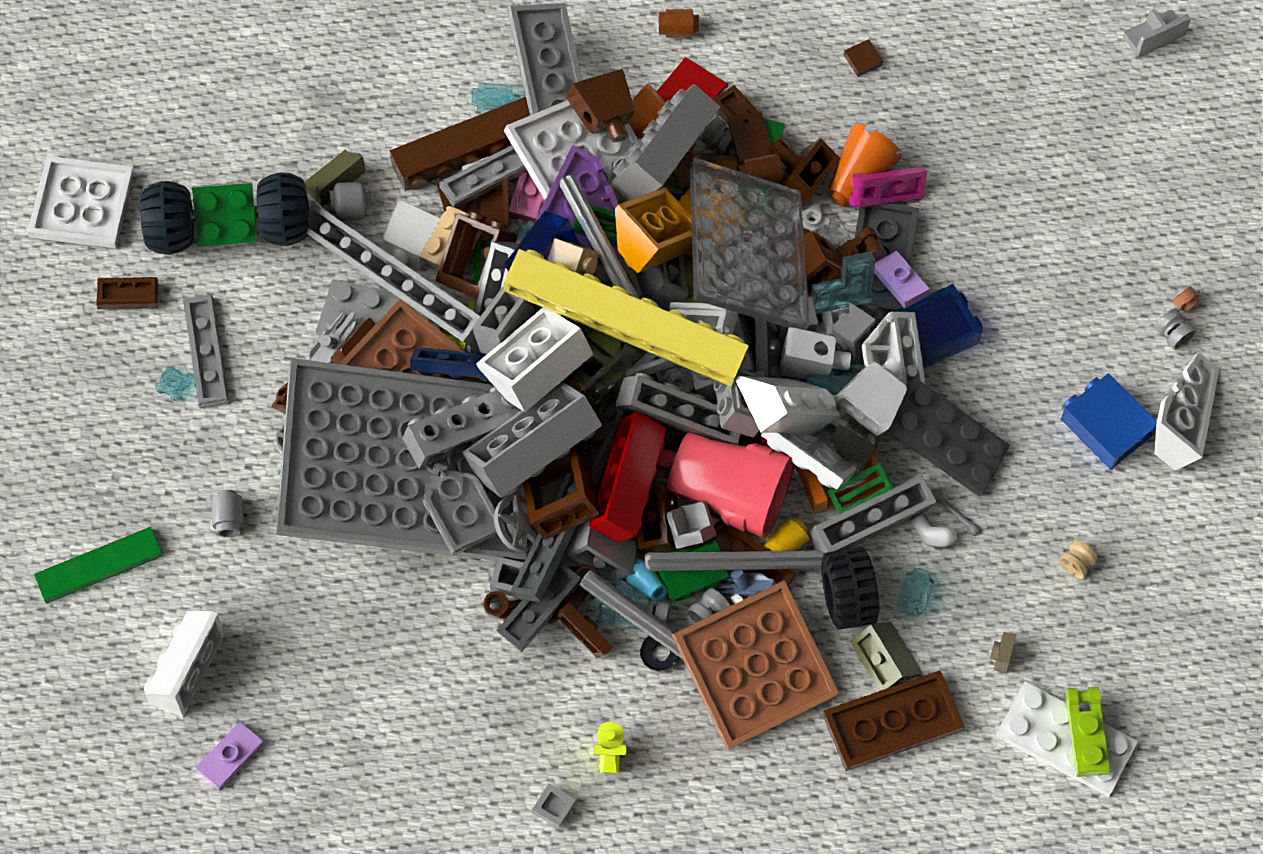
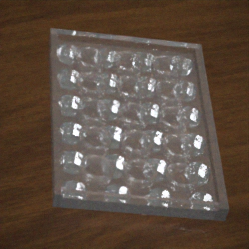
M694 158L689 165L694 300L784 327L806 330L810 325L801 191Z

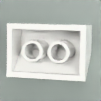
M542 308L477 362L476 365L508 402L526 412L554 387L558 386L574 370L580 367L593 355V352L580 327L557 313Z
M738 376L735 378L761 433L813 435L840 416L834 397L825 388L794 379Z
M187 611L184 619L177 621L172 634L174 638L170 646L164 647L159 656L158 663L160 665L155 675L151 674L145 683L144 691L150 704L181 717L185 715L225 636L218 614L212 611Z

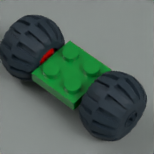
M275 173L262 179L257 185V205L254 204L252 182L193 186L194 210L189 190L177 182L161 181L145 188L140 196V218L144 243L149 250L158 254L173 255L189 248L194 241V222L196 223L198 246L257 242L256 218L259 221L262 238L273 245H293L308 236L306 233L309 228V203L306 185L301 177L291 173Z

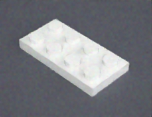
M1026 681L995 735L999 739L1108 797L1112 793L1138 743L1137 740L1103 723L1110 772L1108 775L1076 777L1066 703Z

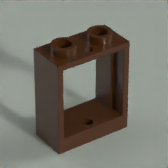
M470 211L469 216L456 214L435 281L478 299L486 262L479 283L463 276L478 229L493 234L492 241L516 243L518 234L508 231V224L496 220H491V223L486 222L487 216Z
M577 445L570 448V452L563 458L555 459L546 465L541 474L529 477L523 482L530 523L544 540L600 515L589 460ZM573 472L577 491L543 507L539 487Z

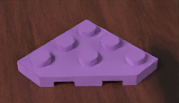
M572 145L536 218L537 221L592 249L593 247L587 236L571 232L575 213L560 187V180L568 175L575 176L590 205L615 212V208L619 204L611 185L607 184L602 172L604 168L600 158ZM611 244L614 252L618 257V246Z

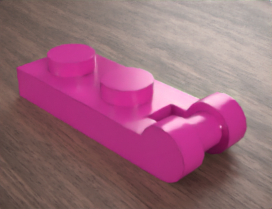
M920 166L867 175L863 173L853 174L852 186H854V191L850 194L849 204L854 207H867L924 198L927 170ZM870 188V193H865V189Z

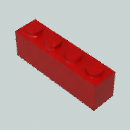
M638 411L619 421L597 496L600 515L591 518L589 523L590 528L617 543L635 537L641 529L642 513L649 501L648 492L651 482L657 473L656 464L659 454L665 444L663 439L667 428Z

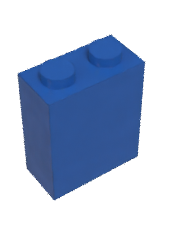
M1108 373L1101 379L1096 377L1089 382L1084 389L1085 392L1079 397L1077 395L1070 397L1063 405L1064 411L1061 420L1112 470L1154 436L1157 421Z

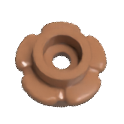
M1190 285L1172 301L1178 310L1183 308L1187 312L1199 302L1196 296L1200 294V291L1196 292Z

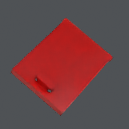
M684 57L683 61L659 87L657 93L667 102L681 88L686 91L695 84L713 99L724 88L728 87V83L687 57Z

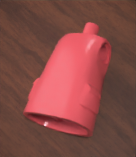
M692 433L685 435L677 452L663 448L656 464L670 469L666 489L673 495L692 502L706 501L708 509L720 516L727 526L730 525L743 532H751L764 539L770 534L775 525L794 470L793 458L788 454L777 452L771 447L759 445L758 443L748 444L747 446L734 445L711 440Z

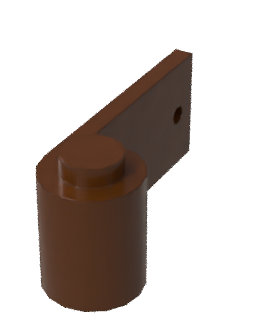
M762 112L727 117L739 166H737L739 183H744L746 188L781 183L782 166L778 154H773L768 150L770 142Z

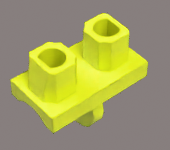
M605 722L597 730V741L600 745H594V755H600V772L619 773L620 755H626V745H621L624 740V730L616 722Z

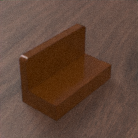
M503 179V189H493L480 196V214L487 216L486 222L491 223V220H496L509 225L508 179ZM483 231L479 241H481V244H487V241L493 240L494 235Z

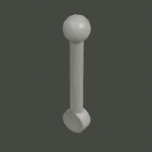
M936 488L931 491L935 500L939 501L968 528L970 535L976 536L979 534V526L971 524L943 498V492L940 489Z

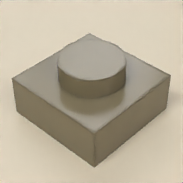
M1004 632L1000 642L994 641L990 659L996 660L994 665L995 671L1006 673L1013 651L1015 634Z

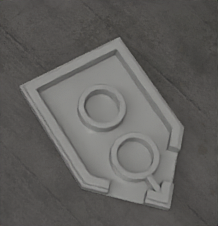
M435 462L423 503L452 555L460 554L497 537L498 534L494 524L496 508L476 475L467 472L461 473L447 468V465ZM502 521L503 528L506 531L507 528L504 522Z

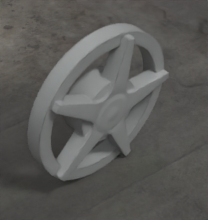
M518 495L509 496L500 501L495 509L494 524L497 534L502 542L511 550L518 553L530 552L538 531L536 530L535 535L531 529L532 525L529 516L522 510L521 505L527 508L526 498ZM508 502H513L514 513L510 515L502 514L504 506ZM502 521L506 522L508 531L513 535L512 540L507 536ZM525 535L532 542V545L523 547L517 545L520 537Z

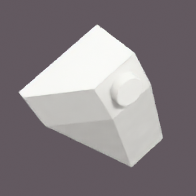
M1200 352L1193 356L1164 397L1158 414L1154 454L1175 471L1203 457L1219 369Z

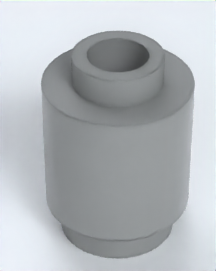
M221 490L218 492V495L212 497V527L216 530V535L219 537H236L240 535V529L243 527V498L236 494L234 490Z

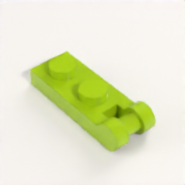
M1088 687V690L1077 691V688H1067L1065 697L1076 777L1108 775L1110 767L1100 704L1099 687ZM1088 703L1089 711H1079L1078 704Z

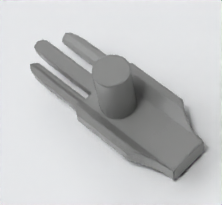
M342 312L335 319L328 330H324L310 348L309 360L326 363L332 362L331 356L356 327L357 322L353 321L340 338L341 334L355 317L354 312L348 315L336 333H333V331L346 315L345 312Z

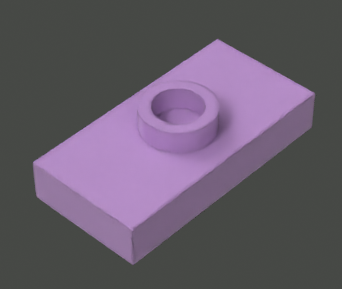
M897 251L872 264V271L904 308L930 295V288Z
M239 722L196 766V770L221 790L264 745V742L242 722Z

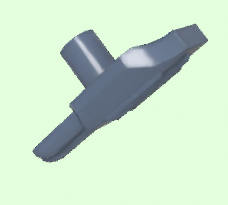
M734 570L731 573L732 577H726L720 581L721 583L735 584H719L712 589L719 592L722 596L735 594L753 596L776 583L774 579H769L762 573H744L743 570Z

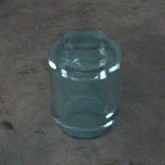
M478 83V88H472V105L477 106V111L488 112L513 102V87H506V84Z
M914 568L913 571L905 573L897 597V602L899 603L897 608L900 612L909 616L919 617L922 611L927 609L935 584V580L928 571Z

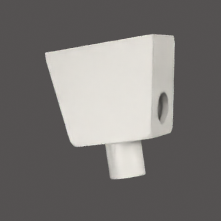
M399 200L383 237L384 251L404 265L409 263L421 269L426 261L420 257L419 253L423 252L422 248L425 247V243L429 240L428 238L432 237L431 233L435 231L434 228L438 226L437 223L440 222V218Z
M789 327L782 347L780 373L784 377L827 380L832 368L849 371L851 353L836 351V338L833 336Z
M888 358L883 366L873 361L861 370L834 397L836 404L876 436L882 434L891 426L907 391L906 385L897 379L903 370L902 364L893 358Z

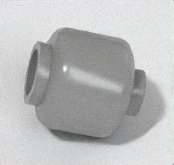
M338 182L334 185L333 190L328 191L329 213H334L338 220H361L365 216L366 209H371V192H365L361 182Z

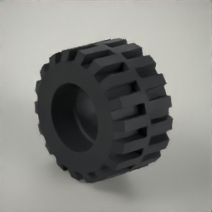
M860 546L824 553L821 563L822 583L828 612L836 628L842 630L877 623L880 610L877 581L872 561L864 547Z

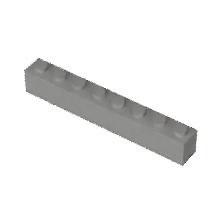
M314 202L308 209L309 228L306 234L468 346L480 352L472 329L480 318L478 314Z

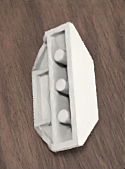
M915 312L888 313L862 344L865 367L873 361L883 366L888 358H893L903 366V370L897 377L898 380L907 385L909 379L916 377L925 384Z

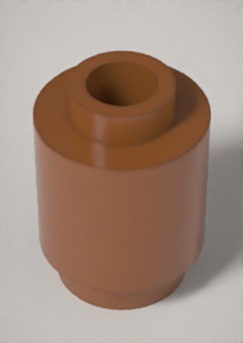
M666 9V12H659V35H666V38L693 37V32H699V14H693V9Z

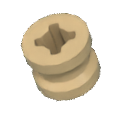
M1075 540L1069 547L1070 551L1063 554L1058 561L1062 569L1073 577L1083 579L1087 574V568L1093 566L1098 561V556L1090 546Z

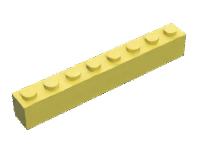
M521 249L518 250L504 280V291L730 387L734 383L749 346L744 344V341L738 336L720 334L715 331L713 326L707 323L698 322L697 324L687 320V317L679 311L670 310L668 312L663 310L650 299H637L630 296L629 292L624 288L606 286L593 275H580L573 272L572 268L567 264L549 262L540 253L533 250H527V252Z

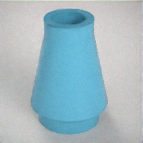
M635 560L633 573L626 576L628 585L649 596L653 601L662 600L667 594V588L660 580L656 571L646 569L644 560Z

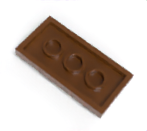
M941 670L823 710L822 714L845 771L963 731L965 728Z

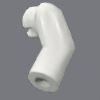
M923 515L918 516L911 522L912 527L928 546L946 547L957 539V533L953 528L931 527Z

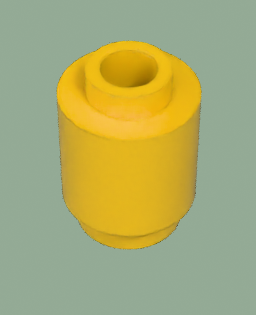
M787 518L767 538V543L763 547L766 551H799L809 541L807 535L809 530L799 519L793 521Z

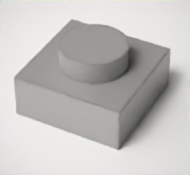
M549 783L533 807L532 814L560 829L574 808L576 799Z

